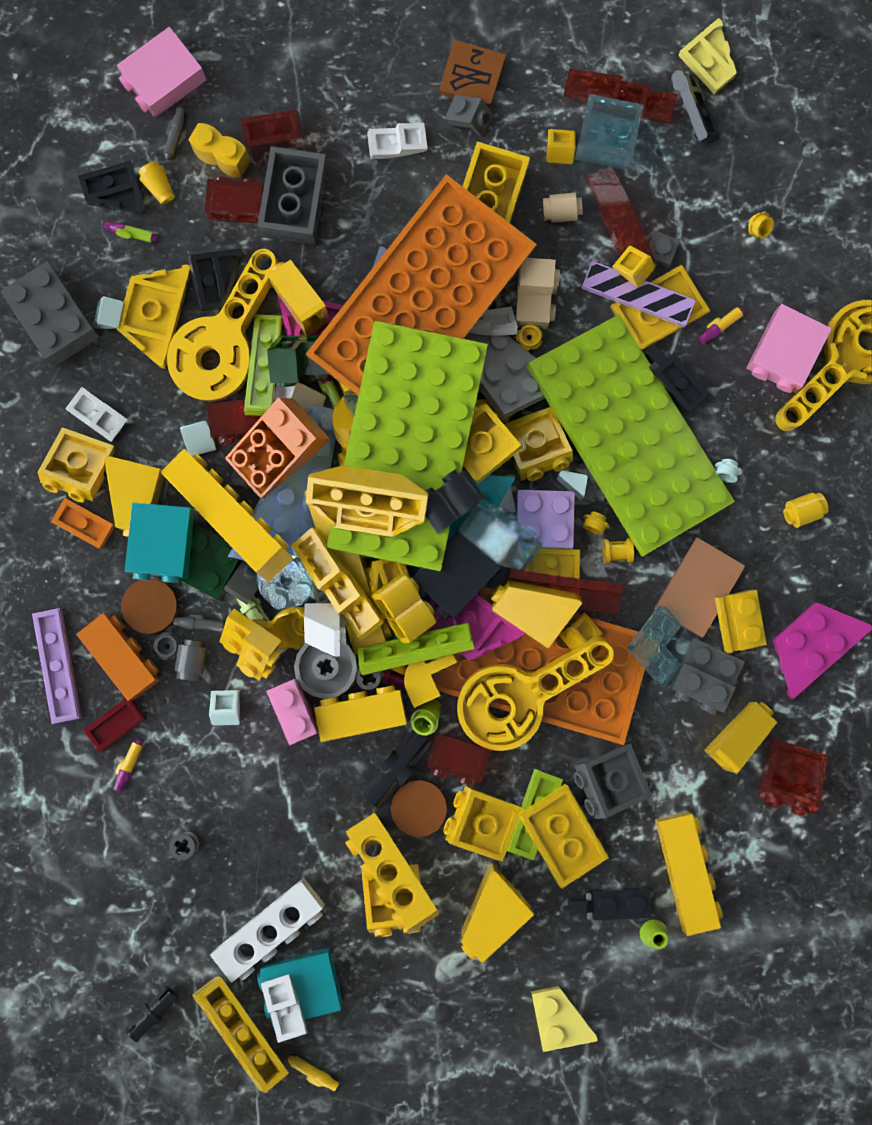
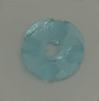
M291 555L294 559L270 583L264 580L258 573L256 575L257 586L261 595L275 609L281 610L288 607H298L307 601L313 591L314 581L299 557ZM280 575H284L285 578L291 577L290 586L283 585L280 582Z

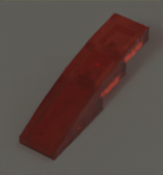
M570 68L563 93L564 97L593 107L672 124L677 102V94L650 90V85L623 81V76Z
M612 166L587 175V185L597 201L598 211L608 227L609 238L619 256L631 245L651 256L656 266V261L636 213Z

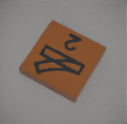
M454 40L440 84L439 95L453 99L455 95L481 98L488 108L491 109L506 54Z

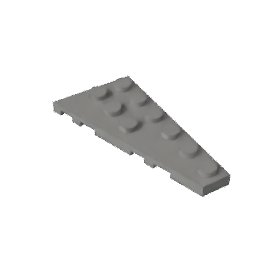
M469 333L466 336V340L488 344L479 390L501 420L545 399L537 381L533 379L526 367L529 362L537 358L508 335L489 336Z

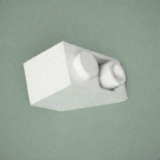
M305 603V643L332 656H340V645H346L344 615L338 614L332 603Z

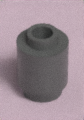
M185 640L184 645L178 644L174 670L177 671V679L199 681L200 675H203L207 648L201 647L202 642Z

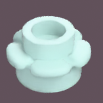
M723 459L722 462L715 464V474L719 475L723 482L734 483L737 481L738 475L742 474V469L732 459Z

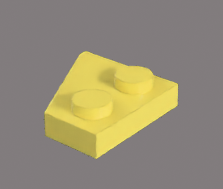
M720 18L680 50L678 55L714 95L728 84L737 73L734 62L730 58V48L728 41H725L722 31L723 23Z
M559 986L531 991L543 1052L598 1041L594 1031L585 1022Z

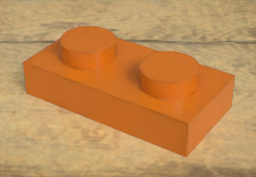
M64 498L51 520L53 524L101 550L115 528L114 524Z

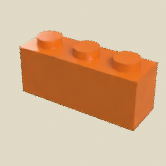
M103 613L76 635L127 701H135L161 680L157 675L159 670L150 659L145 660L140 654L142 648L133 637L128 638L123 632L125 626L116 615L111 616L110 614Z

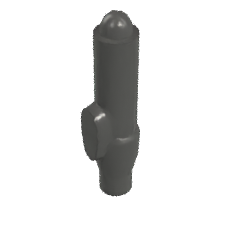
M177 107L173 119L169 120L166 130L168 138L163 153L167 160L174 157L180 133L183 129L185 109Z
M190 614L189 617H174L173 624L174 626L191 630L223 632L225 621L205 619L203 615Z

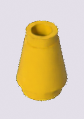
M157 161L144 165L138 171L141 176L139 180L161 205L167 204L175 198L164 167L159 165Z

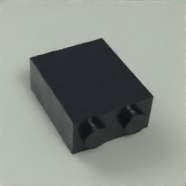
M458 529L446 543L441 572L421 568L412 579L417 583L419 587L418 594L426 600L430 596L437 603L434 609L445 619L451 616L456 620L502 570L498 564Z

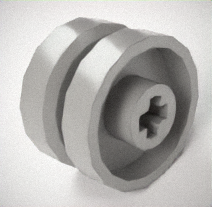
M305 643L296 656L294 665L296 679L302 689L314 697L323 699L339 697L349 691L356 682V672L359 669L358 656L355 655L353 648L347 643L346 645H340V656H332ZM326 662H330V666L333 667L332 672L326 673L323 670V665Z

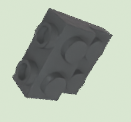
M691 638L669 689L675 691L674 697L684 702L690 703L692 699L701 703L700 709L712 715H716L717 711L725 713L736 688L734 685L745 661L696 638Z
M631 743L574 765L577 771L574 773L575 783L579 788L584 789L587 797L584 801L585 808L590 815H594L595 819L607 818L652 797Z

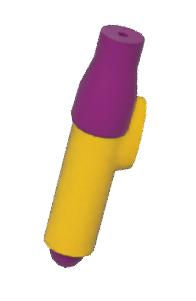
M736 307L722 319L719 317L714 319L707 326V330L699 336L700 342L705 344L720 335L721 332L743 316L744 308Z
M136 739L132 742L125 760H121L117 767V778L113 789L118 792H122L131 777V772L143 747L141 739Z

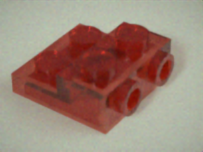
M773 738L769 743L765 768L761 771L757 797L764 799L763 803L769 807L779 808L781 805L790 807L791 813L797 816L812 814L820 808L828 755Z

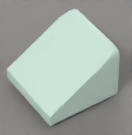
M103 296L97 304L94 328H117L120 322L123 302Z
M208 421L180 427L187 451L191 456H194L196 453L201 455L217 450Z
M560 471L557 480L569 491L575 492V496L580 500L583 499L588 476Z
M239 690L211 691L209 717L212 725L240 724Z

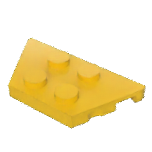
M182 265V268L170 271L165 269L154 271L150 275L140 274L131 276L122 307L119 326L116 328L163 369H165L167 364L168 347L175 335L191 277L189 265Z

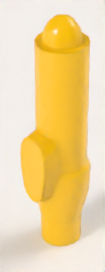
M298 1056L288 1057L290 1066L306 1075L310 1083L318 1087H327L335 1092L339 1082L335 1081L329 1074L319 1070Z

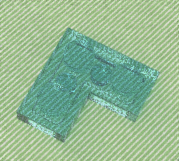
M665 606L657 607L627 647L656 683L666 686L681 666L667 649L666 645L682 625Z

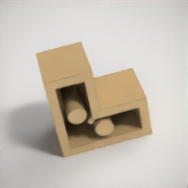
M527 258L519 268L515 315L517 328L532 324L540 329L547 330L550 321L554 322L556 305H551V295H556L560 279V270L555 269L556 260Z

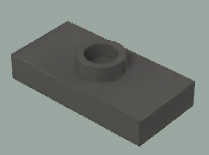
M243 560L224 587V590L247 605L264 579Z

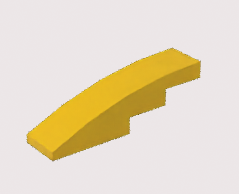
M311 527L291 544L317 588L326 593L338 614L344 615L359 639H365L384 623V620L358 582L335 552L330 548H326V541L315 528Z

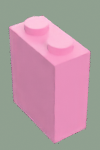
M170 27L166 28L117 65L122 74L119 80L128 92L133 89L137 95L135 100L144 112L149 110L154 118L206 81L202 67Z
M781 304L775 310L746 369L752 371V375L760 380L768 379L776 383L777 388L784 392L796 393L803 387L832 328Z
M297 679L266 691L289 745L319 733L315 712L306 691L302 689Z

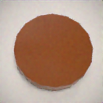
M150 579V581L139 580L126 590L122 598L121 612L125 622L133 630L143 634H155L166 630L174 622V617L178 613V601L175 592L168 584L157 579Z
M421 779L409 781L402 785L394 794L391 803V815L397 828L406 835L413 837L429 836L437 831L443 824L447 813L446 799L441 790L432 782Z

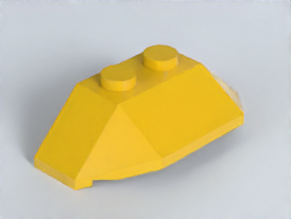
M343 465L312 473L308 476L306 504L314 508L334 528L393 537L416 524L419 525L424 522L428 493L402 474Z

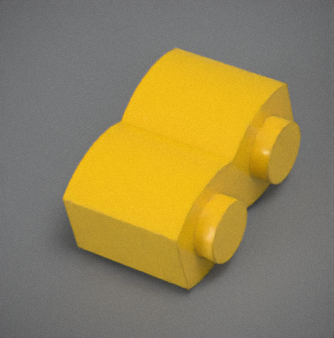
M198 123L188 139L194 153L201 161L210 165H218L225 174L231 177L241 178L250 164L246 148L241 142L232 137L222 136L217 129L208 124Z
M406 575L397 576L371 595L376 606L387 619L393 632L402 643L412 642L436 623L433 617L435 612L432 606L427 601L421 600L418 594L419 587L417 583Z

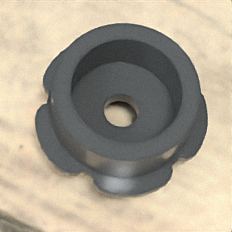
M165 632L154 641L153 647L160 659H174L177 657L178 644L181 645V641L178 636ZM166 644H170L169 649L165 648Z

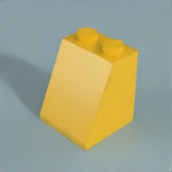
M493 863L486 869L461 929L462 949L472 960L477 957L481 963L491 956L534 915L530 904Z

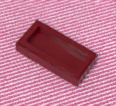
M125 698L82 731L98 753H101L147 718L134 701H127Z

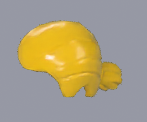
M287 607L280 611L272 621L252 619L253 622L282 640L280 647L283 649L293 648L300 650L305 644L304 607Z

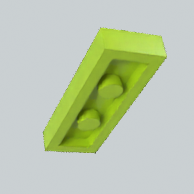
M534 769L521 804V812L561 787L563 779ZM519 818L507 851L534 860L538 849Z

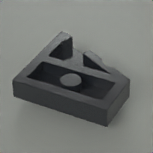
M131 160L78 176L85 201L88 205L140 214L147 213Z
M241 248L188 256L199 312L223 308L231 294V288L235 281V272L242 254Z

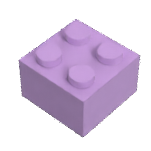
M518 490L516 494L515 549H573L575 492Z

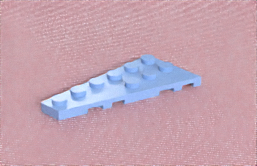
M318 405L312 406L308 415L330 439L310 461L266 497L260 498L254 509L256 513L252 516L255 520L261 517L272 528L269 534L272 537L278 534L289 545L286 551L293 558L294 554L291 544L311 527L315 528L304 491H307L308 476L312 473L330 469L336 441L332 421L334 410ZM232 548V550H231V552L229 553L228 557L234 558V559H239V560H244V559ZM295 558L284 568V570L300 573Z

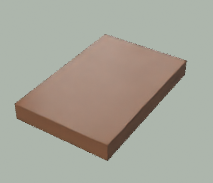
M695 538L655 605L654 610L703 638L717 615L715 597L729 595L745 566L701 539Z

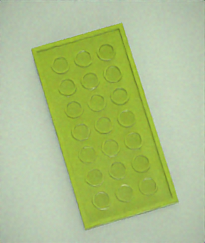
M617 315L529 362L526 367L533 379L537 381L553 412L643 557L735 501L719 475L715 474V468L665 387L649 368V361L637 345L620 315Z
M374 321L344 465L402 474L424 491L430 487H433L435 491L445 484L442 479L456 469L460 473L463 467L488 344ZM425 517L423 523L416 524L393 537L334 528L331 525L326 548L441 572L450 525L438 534Z

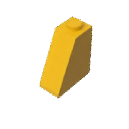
M291 260L286 263L280 262L271 269L272 272L267 275L270 284L305 335H311L330 322L325 304Z
M106 456L105 467L115 527L123 530V536L128 537L132 502L157 505L165 477L161 474L162 470L159 468Z
M507 581L504 587L499 585L491 596L493 600L492 610L547 648L551 646L582 604L581 597L576 593L514 581Z
M749 702L704 751L724 770L737 774L776 725L777 721L771 717L774 714L773 711L763 702L759 704L757 702Z

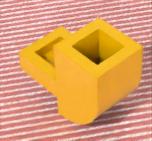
M453 654L430 659L431 662L428 664L425 661L408 665L404 683L414 708L440 696L431 674L457 663Z

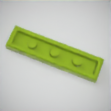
M255 314L244 406L245 415L262 416L275 402L277 383H270L267 349L278 336H282L283 317L280 315Z
M469 622L422 633L410 643H402L399 639L358 648L361 674L366 675L474 649Z

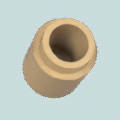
M576 192L549 195V198H543L544 221L551 220V223L577 221L578 215L583 214L582 198H576Z

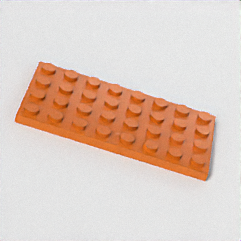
M446 174L311 346L306 356L359 396L374 321L465 339L537 244Z
M485 588L479 596L492 605L493 600L491 596L495 590ZM575 613L563 630L581 615ZM590 618L603 633L600 637L610 642L614 652L613 660L606 667L546 700L543 705L541 721L624 745L654 636ZM525 634L523 637L471 662L460 653H455L453 655L457 663L431 674L438 691L459 697L465 681L474 672L485 666L507 664L525 672H534L568 653L571 649L559 635L551 646L547 648L528 634ZM598 645L592 650V656L603 658L607 654L608 649L605 646ZM425 660L426 664L431 662V660ZM572 660L567 664L566 668L570 672L575 673L581 670L583 664L579 660ZM495 674V675H490V677H492V676H498V675L504 676V675H510V674ZM547 674L542 678L541 682L545 686L551 687L557 683L558 678L553 674ZM502 698L493 700L489 705L511 712L510 703Z

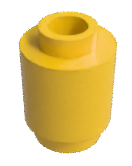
M809 493L788 501L783 513L787 523L798 528L823 518L829 509L827 501L821 493Z

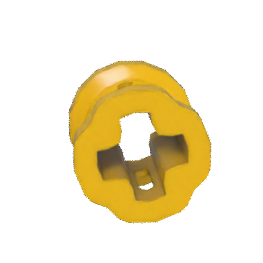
M627 538L626 541L614 542L603 539L602 555L604 564H610V561L627 560L628 563L633 562L634 544L631 538Z

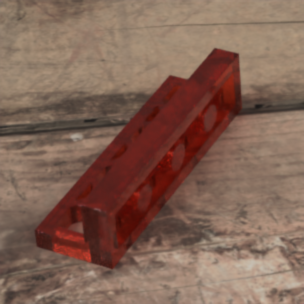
M510 569L508 573V581L578 594L582 600L578 610L618 615L620 595L624 594L625 585L516 569Z

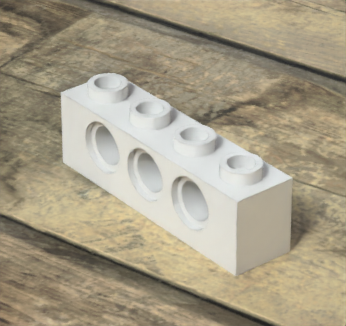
M303 878L218 946L210 956L231 983L238 977L243 981L254 972L253 965L260 959L264 963L278 952L275 948L283 941L286 944L290 943L300 934L298 929L302 925L307 923L311 926L322 917L323 914L320 911L325 904L306 879ZM295 907L300 913V918L297 920L288 919L285 909ZM266 925L273 926L277 931V937H266L263 933V927ZM245 943L250 944L254 948V955H243L240 949L241 945Z

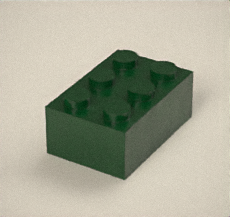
M194 523L188 579L179 578V580L222 602L227 594L224 587L243 560L228 557L232 550L231 545L225 539Z

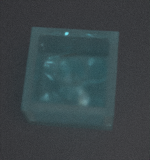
M589 94L575 159L628 170L633 158L644 105Z
M481 503L476 505L458 530L499 565L523 572L543 545L542 542L535 538L538 534L536 531L525 524L520 525L515 521L517 516L505 508L500 509L492 503L489 506Z

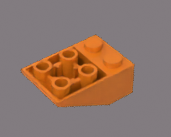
M278 397L225 459L253 491L263 499L310 461L330 438L293 398Z

